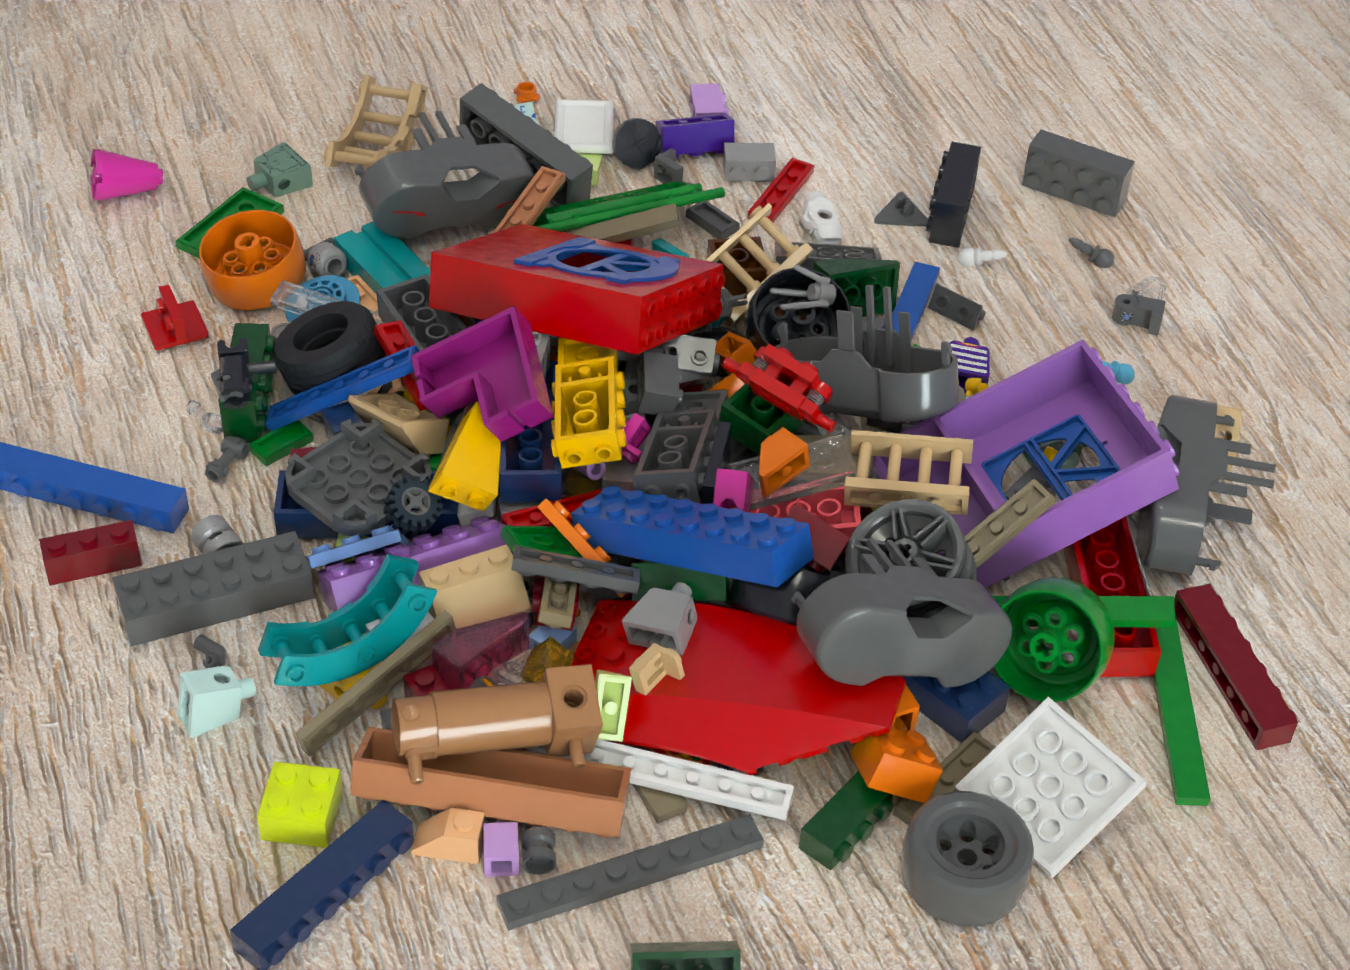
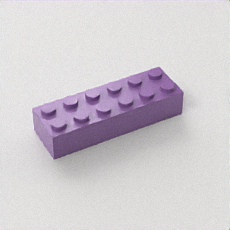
M480 516L470 520L471 524L463 527H460V525L447 526L442 529V533L431 536L430 533L421 534L413 538L414 542L402 545L401 542L390 544L384 547V551L376 554L368 551L355 555V560L343 563L342 560L328 563L325 565L324 570L317 571L326 605L334 612L350 602L355 603L367 592L366 587L377 575L387 554L416 560L419 567L412 584L419 585L420 571L506 545V542L501 537L502 528L506 525L488 518V516Z

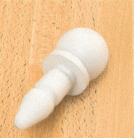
M965 247L958 253V261L964 266H974L975 264L979 266L983 264V261L1002 259L1007 256V252L1001 250L982 251L981 247L976 249Z

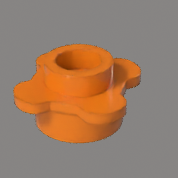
M521 82L513 90L514 94L517 95V102L527 103L540 99V95L536 92L537 87L532 82Z

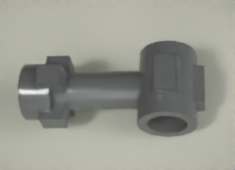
M226 436L221 444V451L223 452L219 459L215 458L213 462H209L206 465L205 475L213 482H219L223 477H227L230 473L229 464L234 458L245 459L250 451V443L239 437Z

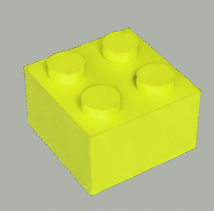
M274 761L257 815L261 840L327 848L343 796L340 769Z

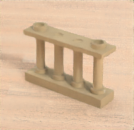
M769 203L763 208L758 206L748 216L750 220L705 260L714 263L721 260L747 288L748 299L737 301L748 300V304L746 306L732 307L731 316L726 317V320L732 327L746 316L751 298L764 281L781 270L794 268L795 265L800 266L811 256L813 251L807 242L800 247L797 244L794 246L767 217L772 210V206ZM758 224L787 253L785 255L787 259L781 265L778 262L774 263L747 235ZM740 242L767 270L766 274L768 277L761 283L758 280L755 281L728 253L737 243Z
M852 430L851 454L859 455L856 477L846 476L844 505L879 508L894 501L919 499L937 504L950 514L967 516L970 487L960 486L962 463L972 464L974 440ZM871 456L889 457L887 480L868 478ZM901 458L919 460L917 482L899 481ZM932 461L950 462L948 485L930 483Z

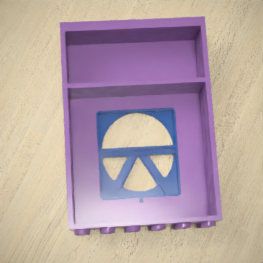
M1084 340L959 402L948 412L928 418L899 433L974 440L972 464L962 463L960 485L970 487L967 516L951 514L964 536L1008 500L1002 492L1003 476L1011 462L1024 451L1027 452L1061 500L1051 506L977 568L976 581L980 582L985 588L1179 489L1176 478L1179 475V470L1172 460V457L1175 456L1172 445L1167 439L1163 441L1160 438V433L1152 420L1147 421L1145 419V414L1137 401L1133 403L1130 400V394L1125 385L1116 382V377L1109 365L1104 367L1096 348L1090 349ZM1067 440L1051 462H1049L1038 446L1049 441ZM1079 443L1093 450L1100 461V466L1060 469ZM875 457L874 467L877 470V479L887 480L889 457ZM901 458L899 481L917 482L918 459ZM932 461L930 483L948 485L950 462ZM1096 480L1095 484L1075 494H1072L1065 482Z

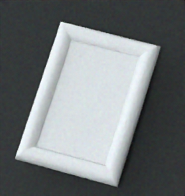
M555 100L554 136L569 145L576 153L613 154V101Z

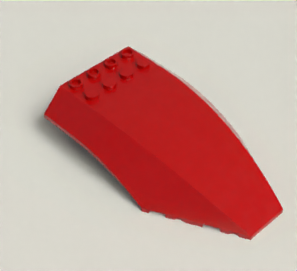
M600 600L569 666L591 664L594 680L596 670L631 676L629 667L648 648L628 643L622 620L640 600ZM694 602L697 622L683 655H680L685 676L678 680L666 674L647 695L637 692L633 680H631L623 741H604L683 753L741 770L747 775L757 774L756 769L776 762H778L779 766H783L795 759H805L827 752V746L846 740H850V743L853 744L869 736H879L890 732L906 682L903 677L883 676L864 686L835 681L820 669L800 639L796 626L737 608Z

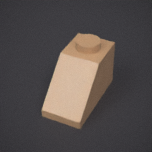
M449 808L420 822L411 850L412 855L479 864L484 844V812Z

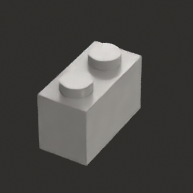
M724 143V181L772 182L775 179L776 157L774 143Z

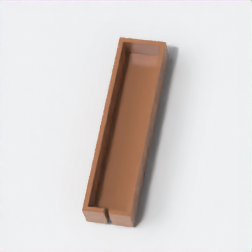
M368 727L353 759L350 795L359 796L366 800L391 801L403 806L416 805L428 807L434 811L447 810L449 808L484 812L485 817L495 818L499 821L523 822L535 827L548 826L560 828L567 832L579 831L592 833L599 837L611 836L617 838L620 835L627 805L632 769L585 761V765L582 768L572 767L571 758L505 749L437 756V759L421 760L424 781L421 784L414 785L410 781L408 761L405 759V756H397L392 730Z

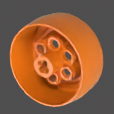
M249 210L227 216L207 231L199 247L201 269L213 296L222 304L239 310H256L278 304L299 288L306 273L305 254L300 238L292 223L276 212Z

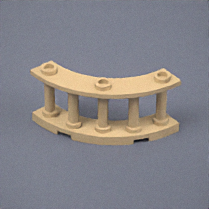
M364 75V80H361L359 85V101L349 126L345 127L344 133L340 138L335 141H329V146L325 148V166L337 167L346 162L370 167L387 155L400 151H410L415 139L411 129L414 128L416 118H419V113L423 112L428 87L417 83H412L411 88L408 90L375 85L376 78ZM373 95L406 100L405 114L400 117L369 111ZM366 121L399 126L397 134L393 135V137L362 132ZM360 141L387 147L382 150L373 151L355 146Z

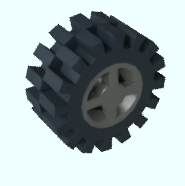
M407 476L403 481L400 479L392 486L385 498L384 504L386 505L383 508L384 514L388 513L386 517L388 523L391 521L395 522L392 526L394 530L401 527L403 528L401 534L406 535L408 531H411V536H416L419 531L421 534H424L433 527L441 514L440 511L443 508V503H439L442 496L428 492L429 480L425 479L421 483L419 476H415L412 481L410 476Z

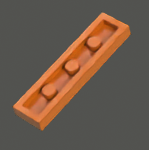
M546 498L537 506L585 559L605 563L612 559L601 546L595 549L587 541L591 536L579 523L573 526L566 518L570 513L558 500L553 504ZM617 593L624 600L632 595V593Z

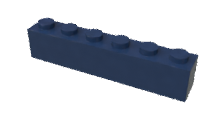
M382 800L230 929L233 950L257 970H267L271 966L279 964L290 949L298 942H304L311 935L314 928L322 921L333 917L338 907L349 898L357 896L370 879L382 874L394 858L399 854L406 853L414 842L413 822L388 802Z

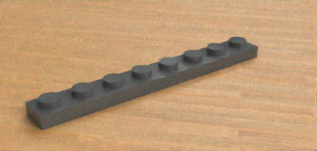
M751 814L496 895V901L509 931L763 848L764 839Z

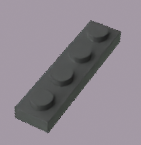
M515 545L511 570L517 571L521 575L546 576L556 582L572 581L580 583L587 588L604 587L612 589L619 594L638 593L640 569Z

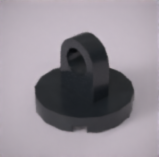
M631 118L617 127L613 135L612 148L615 157L620 163L630 168L642 169L653 163L655 157L661 152V135L656 126L646 119Z

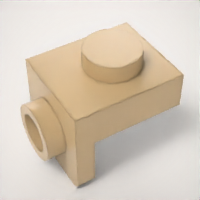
M653 643L629 667L635 690L647 695L666 674L681 680L685 673L680 655L671 648H665Z

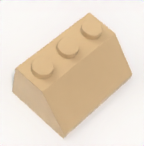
M396 393L349 395L348 402L363 422L371 423L373 418L382 422L383 431L404 447L414 451V454L417 456L422 452L428 458L431 457V454L443 453L449 419L443 416L437 418L429 409L419 411L415 402Z
M507 544L419 572V585L435 588L438 591L429 609V613L435 619L446 610L453 617L457 636L530 613L531 605L522 575L517 571L511 570L513 555Z

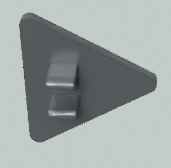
M898 192L874 218V223L926 227L928 218L905 193Z

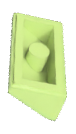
M596 670L595 686L603 722L598 739L623 741L631 676Z

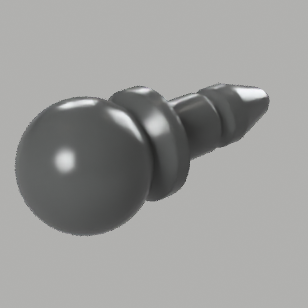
M1069 238L1070 244L1085 255H1089L1088 261H1094L1096 266L1110 268L1113 265L1114 255L1110 250L1100 249L1099 245L1093 248V246L1084 243L1081 239Z

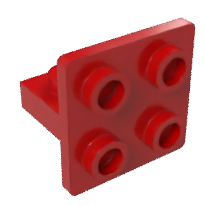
M169 284L158 287L160 298L156 299L158 309L141 313L142 321L156 351L209 337L208 330L195 301L191 300L178 304Z

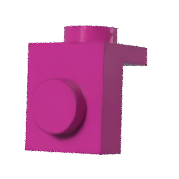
M634 413L630 420L626 421V427H622L625 430L627 446L622 447V458L631 464H635L636 461L639 462L642 451L638 448L651 431L646 420Z

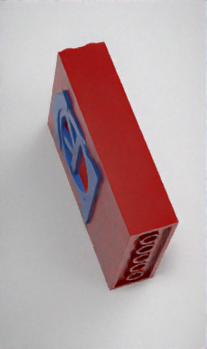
M521 224L431 252L429 308L485 320L515 306L530 322L532 331L628 353L640 354L719 319L722 312V302L720 301L721 289L724 285L725 276L723 274V264Z

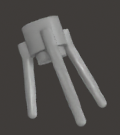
M799 265L794 266L796 271L817 281L814 284H810L807 291L770 289V293L807 297L811 300L810 302L780 305L782 310L813 307L828 308V306L833 304L836 297V288L833 284H830V278L819 276Z

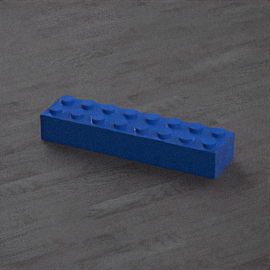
M617 486L604 488L600 494L583 502L582 506L571 513L573 526L579 523L590 534L591 537L587 541L595 549L601 546L608 553L772 587H778L814 559L809 523L795 521L793 518L771 517L766 513H749L739 508L727 509L717 507L715 504L695 503L689 499L678 500L668 498L666 495L645 494L640 490H623Z

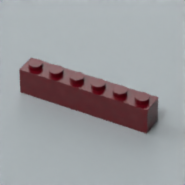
M1210 583L1177 590L1174 598L1176 620L1256 751L1290 743L1298 724L1297 717L1285 703L1280 689L1273 684L1268 676L1264 664L1259 662L1252 651L1250 642L1240 632L1236 620L1226 610L1221 596L1216 594Z

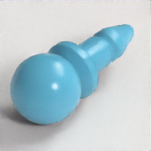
M1102 361L1104 367L1107 365L1111 367L1115 374L1116 382L1129 384L1133 381L1135 371L1129 364H1119L1117 361H1113L1110 364Z

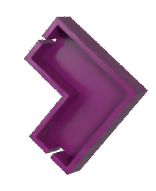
M515 306L411 355L415 377L419 379L416 382L421 403L437 418L478 400L484 426L502 442L525 431V425L532 428L554 417L530 322Z

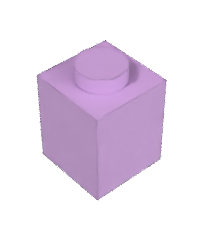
M497 821L494 823H483L485 877L519 876L518 822Z

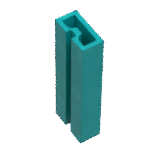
M374 221L361 226L362 231L359 233L350 230L334 237V245L341 249L347 258L346 269L352 276L359 275L375 293L378 289L428 274L430 277V269L398 237L382 232L375 225Z

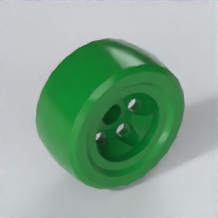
M1058 577L1037 579L1019 587L1000 606L1010 618L1012 636L1008 648L994 667L1003 681L1018 694L1041 702L1047 697L1054 702L1065 701L1085 692L1098 681L1106 670L1114 649L1115 632L1112 618L1100 598L1083 584ZM1051 613L1059 614L1061 617L1060 623H1053L1049 615ZM1029 619H1035L1038 622L1037 629L1029 627ZM1074 629L1077 631L1079 638L1077 640L1070 639L1067 635L1068 630ZM1044 638L1046 643H1052L1053 647L1048 648L1045 646L1042 639ZM1063 653H1072L1074 660H1064Z

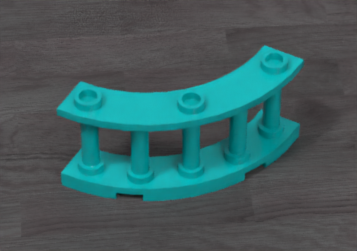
M387 554L377 575L366 587L367 592L355 603L350 602L328 614V618L314 623H309V621L298 623L267 622L258 652L260 656L281 658L273 681L274 684L294 687L315 686L340 681L373 667L398 649L423 621L438 592L435 588L412 584L419 567L418 562L414 559ZM377 619L382 620L368 633L362 635L366 632V624Z

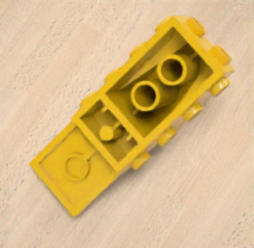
M558 338V365H555V382H552V391L555 401H552V411L555 420H552L551 424L555 439L551 440L553 456L559 457L562 469L622 460V447L627 446L625 430L622 428L626 427L624 409H622L626 408L625 396L622 390L625 389L623 372H618V353L615 349L566 338Z

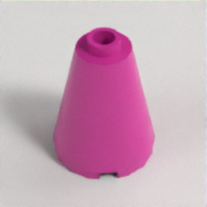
M101 149L92 150L91 192L94 200L102 201L158 189V184H163V170L158 169L157 163Z

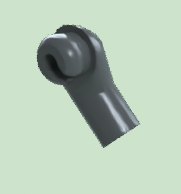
M202 634L195 639L193 646L206 655L205 660H203L204 667L225 666V648Z

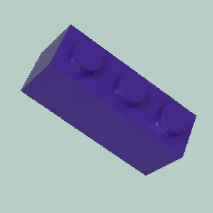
M727 113L656 121V129L662 139L660 154L671 148L676 150V158L681 154L701 156L703 152L709 151L721 154L724 153V143H735L734 119Z

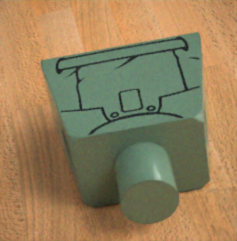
M285 142L255 158L253 161L255 174L246 179L252 191L264 187L274 197L313 186L311 165Z

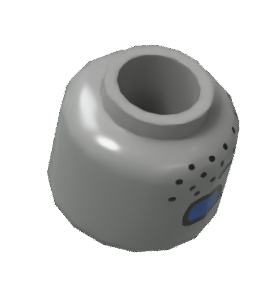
M320 242L309 251L307 264L310 270L318 276H341L346 269L347 258L344 252L332 243Z

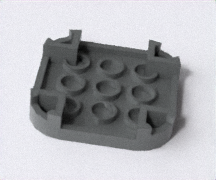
M373 418L371 423L360 422L352 424L351 419L340 423V433L302 458L294 453L288 459L285 477L288 494L294 501L334 531L344 536L359 534L360 537L369 535L371 530L388 524L386 520L388 513L384 514L383 508L386 505L384 501L392 486L401 479L403 481L405 477L410 476L412 481L415 476H419L421 483L425 479L430 481L429 487L432 481L430 459L424 452L418 456L383 431L382 422Z

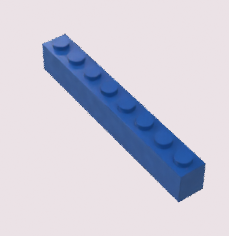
M0 442V490L43 500L47 503L63 505L75 510L94 513L102 517L106 516L121 521L132 520L133 524L174 534L189 510L186 488Z

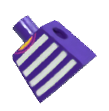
M967 337L963 342L950 341L949 344L952 346L951 353L958 358L959 386L964 389V393H966L965 383L969 378H981V383H986L988 386L990 376L989 348L980 346L979 341L974 337Z

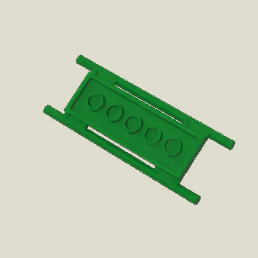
M674 181L545 208L532 226L562 232L673 203L680 207L725 197V191L723 187L702 191L700 183L692 184Z

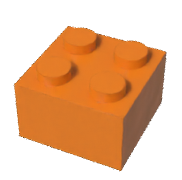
M894 726L891 727L888 733L879 736H869L862 741L856 742L850 753L867 787L921 803L929 800L943 772L935 753L932 752L926 742V738L922 734L913 730L908 732L900 731Z

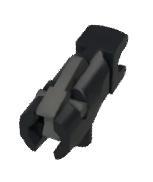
M246 338L239 339V345L233 348L227 347L224 340H219L217 342L219 369L211 373V379L223 406L227 409H241L249 403L253 386L250 376H253V374L276 372L275 361L249 363Z

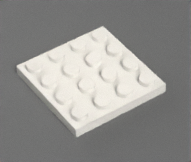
M1047 697L955 787L958 791L987 794L1001 800L1014 809L1025 821L1031 833L1034 847L1033 861L1053 878L1147 784L1145 779L1052 699Z

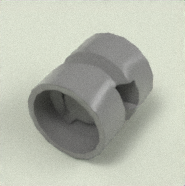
M210 515L203 518L195 525L191 533L192 542L202 554L244 544L228 522L220 515Z

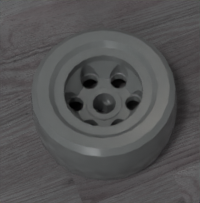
M954 791L941 794L925 802L916 811L909 823L904 837L901 856L904 883L910 896L919 907L937 919L960 926H982L993 923L1007 916L1022 898L1031 878L1034 847L1031 833L1025 821L1014 809L1001 800L987 794L972 791ZM969 836L973 841L964 842L960 837ZM940 844L948 845L950 850H942ZM989 848L995 853L987 855L983 852V849Z

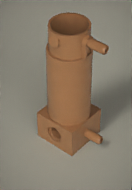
M591 664L545 668L541 682L431 691L429 695L393 698L391 706L395 751L397 756H405V759L408 761L410 781L414 785L421 784L424 781L421 760L437 759V756L544 746L546 755H570L572 767L582 768L585 765L584 754L592 753L603 727Z

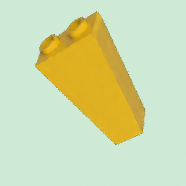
M476 402L463 417L429 485L428 492L484 512L498 495L501 441L484 426L479 402Z

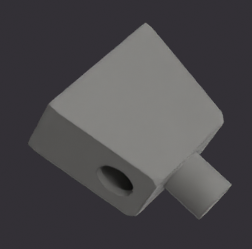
M678 582L671 591L660 588L650 589L622 620L628 643L647 648L656 643L662 647L675 650L679 655H683L697 622V613L693 598L691 597V588L685 583Z

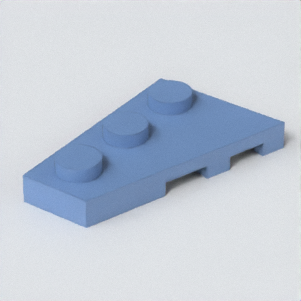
M389 526L371 530V537L360 540L359 534L342 539V545L330 548L329 544L312 548V554L305 557L310 569L400 542L402 540L399 530L390 531Z

